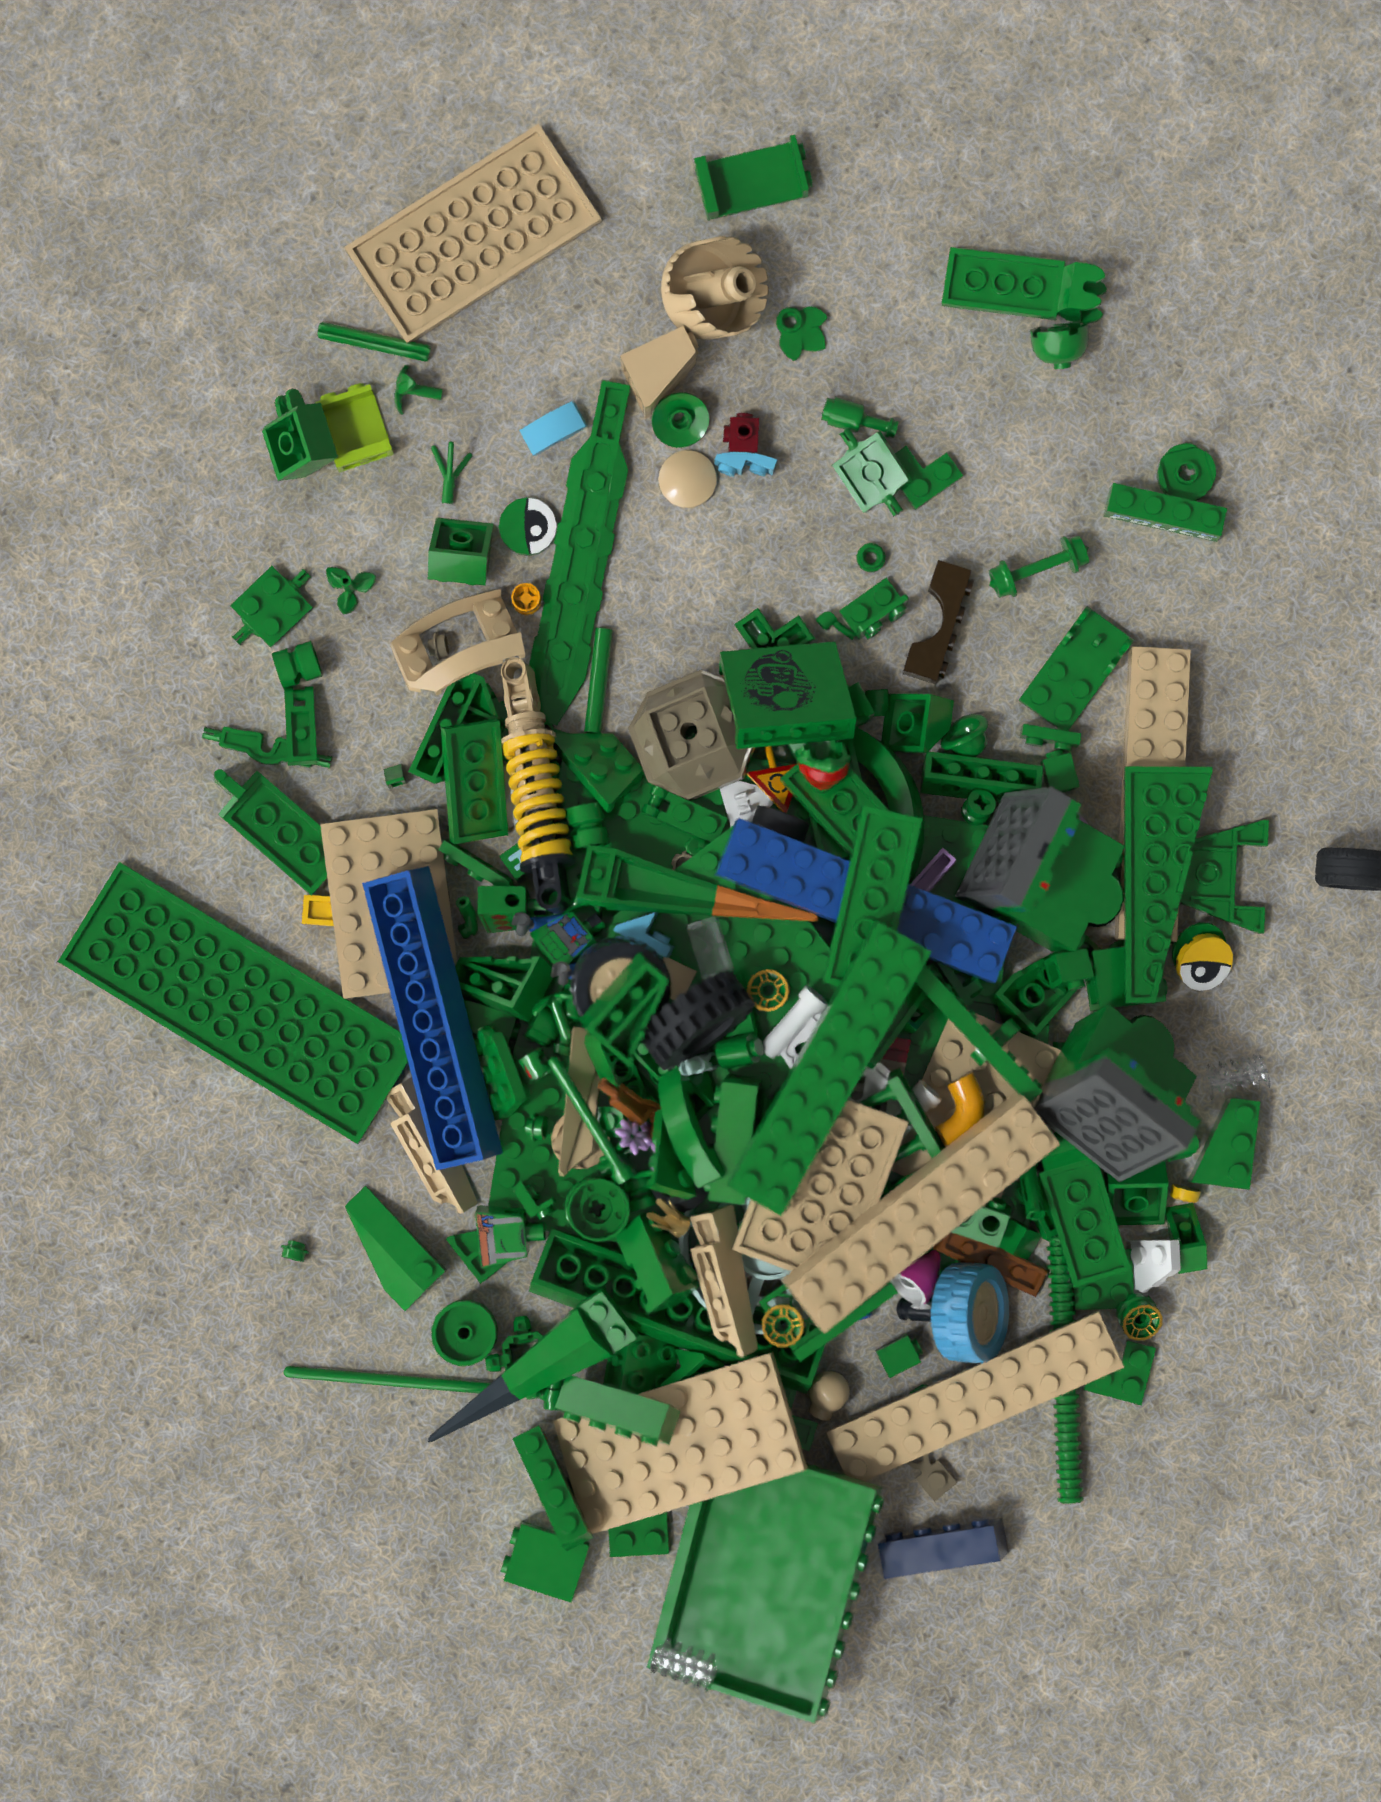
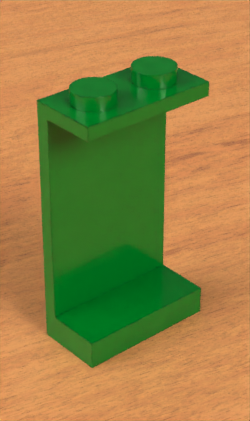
M791 135L788 143L712 161H706V156L694 158V168L707 221L808 197L809 188L813 187L810 171H804L802 160H806L803 143H797L796 135Z

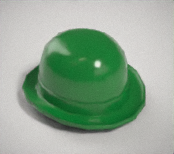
M980 714L962 716L951 724L950 730L942 737L941 748L944 750L951 749L955 755L977 757L987 746L988 740L985 733L989 725L987 718Z

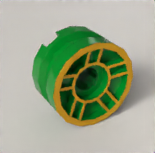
M774 969L762 970L753 975L747 988V993L754 1001L755 1007L763 1011H773L783 1006L789 999L791 991L790 983L786 976ZM767 984L774 987V993L771 996L763 992V988Z
M1134 1293L1127 1296L1128 1299L1123 1303L1120 1302L1116 1310L1117 1320L1124 1333L1130 1339L1136 1341L1152 1338L1158 1333L1163 1320L1154 1300L1150 1296H1144L1142 1293Z
M789 1304L772 1306L763 1317V1334L775 1346L787 1347L793 1345L800 1339L803 1333L804 1321L802 1315L795 1307ZM779 1320H786L789 1327L786 1331L777 1328Z

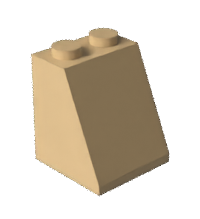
M684 326L620 355L621 369L631 386V390L645 419L652 416L653 410L659 401L670 395L696 365V355L699 354L697 348L699 346L692 332L687 333Z

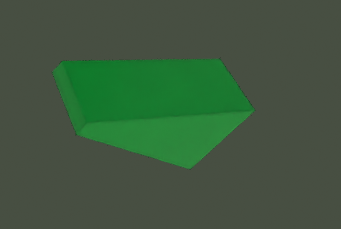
M401 764L384 769L385 782L389 789L407 784Z

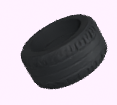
M1339 847L1322 848L1318 851L1315 881L1319 886L1381 891V851Z

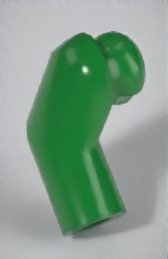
M461 896L456 900V906L465 923L458 925L457 929L463 939H467L471 935L475 936L477 934L478 923L476 910L467 896Z

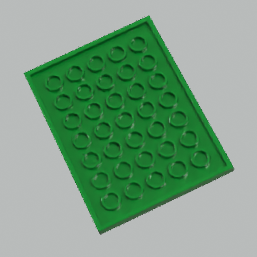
M733 826L674 870L746 895L802 910L715 876ZM620 911L604 923L606 927L598 932V935L602 940L608 937L614 938L615 936L625 937L613 931L616 925L654 912ZM659 913L649 931L651 935H653L654 931H657L670 938L669 944L675 947L668 958L697 971L689 989L694 984L703 982L705 978L709 976L714 977L718 972L722 971L724 973L726 970L732 971L734 975L743 973L747 988L753 975L759 971L774 969L783 973L788 979L791 988L787 1002L773 1011H763L755 1006L752 1007L758 1036L762 1043L800 999L798 994L806 985L816 990L828 1003L838 987L837 985L823 982L830 947L811 921ZM767 984L763 988V992L771 996L774 993V987ZM806 1042L800 1043L795 1047L797 1054H800ZM715 1043L714 1045H712V1046L710 1047V1049H709L708 1051H706L705 1053H708V1052H715V1053H716V1044H717V1043ZM764 1052L758 1063L723 1069L718 1063L715 1054V1056H711L709 1063H712V1065L718 1064V1068L709 1070L708 1073L714 1090L716 1085L722 1084L727 1074L762 1078V1088L757 1091V1100L760 1102V1099H765L782 1086L791 1069L783 1057L776 1056L772 1059Z

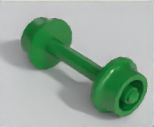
M1079 535L1071 538L1063 536L1060 538L1063 551L1013 571H1010L1006 562L1001 560L998 566L989 570L991 580L989 586L995 590L999 598L1007 595L1016 597L1017 590L1014 582L1066 562H1068L1074 574L1078 573L1080 567L1089 563L1087 554L1089 547L1084 545Z

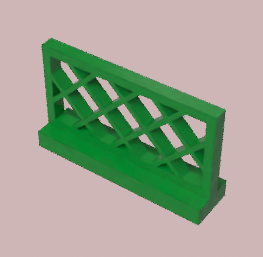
M889 1281L825 1333L818 1327L809 1332L810 1324L815 1323L809 1316L808 1319L803 1318V1321L807 1323L805 1335L793 1345H790V1348L798 1360L802 1361L895 1296L898 1291L892 1282ZM785 1284L759 1301L765 1312L770 1309L768 1302L777 1296L790 1298L789 1305L792 1306L795 1297L792 1294L782 1293L788 1289ZM778 1321L777 1328L786 1331L789 1324L786 1321L784 1328L781 1322Z

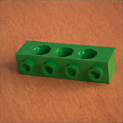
M929 751L926 753L922 766L920 793L967 799L972 791L983 789L993 795L996 803H1000L1004 793L1041 789L1043 766Z

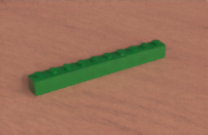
M926 961L915 980L916 985L1007 1083L1031 1103L1042 1093L1040 1089L1042 1085L1035 1078L1032 1080L1028 1076L1030 1072L1023 1065L1019 1067L1015 1062L1017 1058L1010 1051L1006 1053L1002 1048L1004 1044L997 1037L993 1039L989 1034L991 1030L984 1023L980 1025L976 1020L978 1016L972 1010H966L964 1007L965 1002L959 996L956 998L951 993L952 988L946 982L943 984L938 979L940 975L933 968L929 970L926 967Z

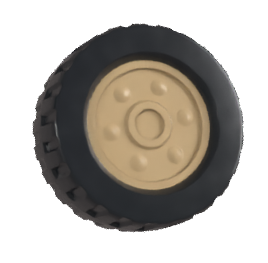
M629 936L608 937L592 944L588 950L582 953L581 958L577 960L571 976V996L579 1016L582 1017L640 952L662 970L668 979L653 1015L651 1014L648 1023L651 1022V1018L655 1014L660 1013L663 1010L662 1007L669 1003L672 992L670 974L661 956L645 942Z

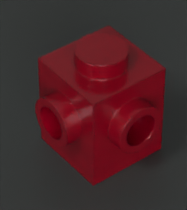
M737 413L736 417H730V425H724L723 442L729 443L728 452L757 454L759 418H753V414Z

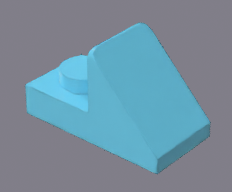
M657 912L618 924L613 930L625 937L629 936L645 942L665 958L670 957L675 947L669 944V937L657 931H654L653 935L649 933L659 914Z

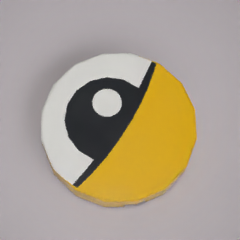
M1206 933L1193 937L1192 939L1194 940L1189 944L1185 943L1176 958L1178 976L1189 988L1198 991L1210 990L1219 985L1228 976L1233 964V954L1230 946L1218 935Z

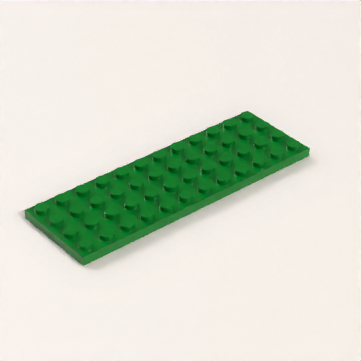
M121 862L117 864L57 961L356 1144H359L391 1089L395 1086L408 1064L400 1031L347 999H343L339 994Z

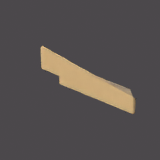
M573 1026L568 1074L596 1118L599 1098L597 1086L600 1079L585 1048L584 1040L587 1031ZM567 1093L558 1171L559 1175L563 1177L578 1163L592 1155L594 1143L593 1135Z
M412 1077L393 1087L387 1100L400 1118L390 1124L434 1201L440 1204L448 1202L457 1208L458 1213H464L475 1206L477 1200L463 1166L458 1165L436 1170Z
M728 1205L690 1216V1221L700 1242V1245L690 1250L713 1333L721 1341L728 1340L737 1348V1355L743 1357L756 1351L758 1346L742 1253L732 1250L738 1229L734 1207Z

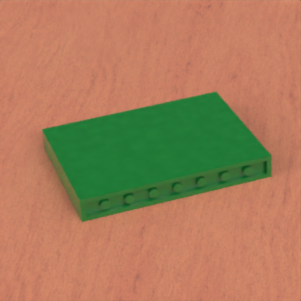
M806 1463L807 1470L689 1505L647 1668L815 1724L822 1717L827 1716L831 1700L827 1699L829 1689L834 1688L838 1678V1671L835 1670L837 1659H841L845 1651L846 1642L842 1641L845 1629H850L854 1613L850 1612L853 1600L856 1601L860 1594L861 1583H858L860 1572H864L868 1564L869 1554H866L868 1542L872 1543L875 1537L877 1525L873 1523L876 1513L879 1514L882 1510L884 1496L881 1495L883 1488L881 1486Z

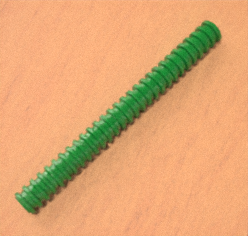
M1058 1235L1046 1239V1241H1049L1047 1251H1050V1255L1047 1256V1260H1050V1265H1047V1269L1051 1270V1274H1048V1278L1051 1279L1048 1287L1051 1288L1049 1297H1052V1302H1049V1306H1052V1311H1049V1315L1053 1317V1320H1050V1325H1053V1329L1050 1332L1076 1321L1073 1319V1315H1076V1310H1073L1076 1302L1072 1299V1296H1075V1292H1072L1073 1284ZM1076 1389L1053 1398L1056 1399V1404H1053V1408L1057 1412L1054 1413V1418H1057V1422L1054 1423L1057 1431L1054 1432V1435L1058 1437V1441H1055V1445L1058 1446V1450L1055 1451V1455H1058L1056 1464L1059 1465V1469H1056V1473L1059 1474L1056 1482L1060 1483V1487L1057 1488L1060 1497H1057V1501L1062 1504H1076L1084 1501V1497L1081 1496L1084 1488L1080 1487V1483L1083 1482V1478L1080 1477V1473H1083V1469L1080 1468L1082 1459H1079V1455L1082 1454L1079 1445L1082 1444V1441L1078 1440V1436H1081V1431H1078V1427L1081 1426V1422H1078L1080 1413L1077 1412V1408L1080 1407L1077 1399L1080 1398V1395L1076 1393Z

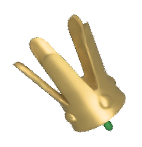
M657 1198V1204L667 1215L664 1218L652 1212L647 1213L646 1215L649 1219L660 1224H652L651 1226L668 1230L675 1237L683 1236L688 1232L690 1226L689 1217L679 1213L670 1200H668L669 1206L665 1201Z

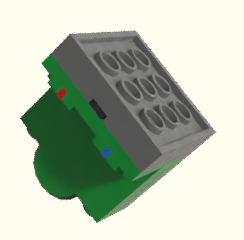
M1052 787L1007 792L1003 795L955 897L988 916L1016 926V932L1050 951H1076L1085 940L1086 934L1084 932L1086 928L1106 926L1115 920L1121 911L1124 901L1123 887L1120 880L1113 874V871L1122 862V852L1125 846L1079 820L1080 814L1078 811L1082 804Z
M1109 1004L1075 1023L1041 1088L1042 1093L1036 1097L1032 1105L1043 1122L1119 1182L1187 1149L1201 1122L1190 1111L1192 1107L1185 1102L1197 1075L1190 1071L1184 1063L1174 1058L1175 1044L1170 1031L1161 1021L1152 1016L1139 1015L1127 1020L1117 1009Z

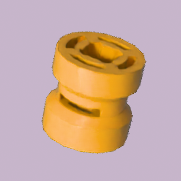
M522 583L512 591V604L518 613L528 616L538 611L541 606V597L536 586L530 583Z

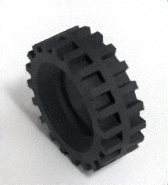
M732 971L718 972L714 977L709 976L700 984H694L688 991L676 996L677 998L673 1002L667 1003L662 1007L663 1010L655 1014L651 1018L652 1021L647 1023L642 1043L663 1071L666 1069L668 1071L672 1070L676 1065L679 1067L682 1061L691 1059L702 1052L705 1053L712 1045L724 1039L725 1035L733 1032L736 1026L746 1019V1015L753 1011L752 1007L755 1006V1003Z

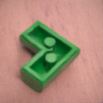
M759 608L734 624L751 649L810 644L815 640V637L799 615L776 631L773 630Z

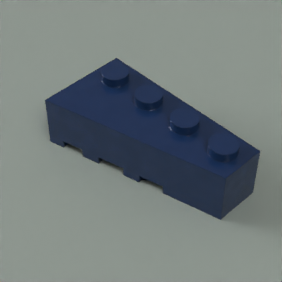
M981 1518L964 1525H960V1522L943 1525V1529L931 1530V1527L915 1529L914 1534L903 1536L902 1531L885 1534V1539L878 1543L884 1579L1001 1561L1009 1553L1003 1518L991 1520L989 1518Z

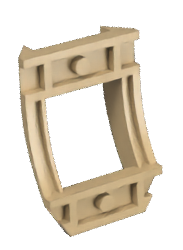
M501 589L467 596L447 603L416 620L390 643L408 689L420 693L421 689L434 691L435 695L441 694V690L467 675L502 664L503 659L518 656L519 659L525 658L521 632L517 633L501 597ZM474 611L487 641L466 648L433 667L419 635L447 619Z

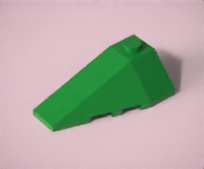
M367 1186L360 1190L344 1206L384 1290L406 1311L447 1269Z

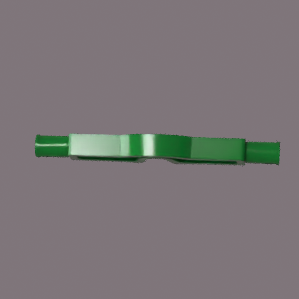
M204 727L203 731L206 733L202 734V739L219 742L221 748L247 753L253 760L265 765L288 763L287 739L276 738L272 750L266 753L262 750L264 739L262 733L223 727L222 731ZM317 754L318 764L314 765L330 769L331 763L329 762H332L333 757ZM297 765L306 768L312 767V765Z

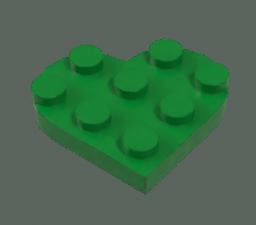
M491 1024L478 1028L474 1042L494 1120L497 1121L510 1117L527 1097L507 1042L502 1032L495 1033L494 1025Z

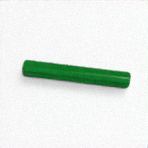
M321 322L318 326L317 336L320 339L425 362L430 357L431 348L426 344L412 341L406 343L403 339Z

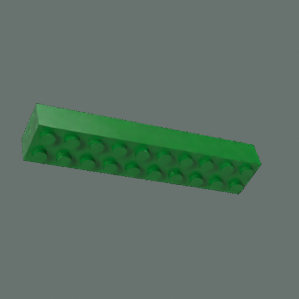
M875 920L727 1181L729 1188L779 1216L783 1215L930 956V950Z
M551 1228L528 1292L574 1308L581 1301L604 1287L637 1332L688 1351L703 1353L728 1366L773 1353L782 1385L807 1394L825 1345L802 1361H799L790 1346H775L765 1338L764 1334H755L757 1350L740 1357L737 1355V1348L728 1340L721 1341L714 1335L708 1311L697 1300L694 1293L690 1294L678 1305L647 1314L644 1307L648 1303L643 1289L641 1291L637 1290L635 1281L638 1277L633 1265L631 1267L627 1266L622 1254ZM756 1305L752 1316L753 1323L762 1325V1320L766 1313L762 1306ZM779 1320L781 1324L786 1323V1320ZM810 1324L809 1332L817 1326ZM803 1327V1333L801 1337L805 1335L806 1327Z

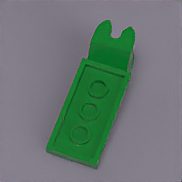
M950 247L941 304L943 307L1056 321L1059 315L1069 322L1091 324L1098 322L1103 317V313L1097 307L1102 303L1098 296L1107 293L1106 286L1101 282L1106 277L1101 268L1088 263L1074 262L1065 266V261Z
M1054 1132L1053 1135L1059 1142V1145L1041 1159L1045 1172H1041L1039 1175L1073 1287L1131 1271L1100 1167L1060 1134Z

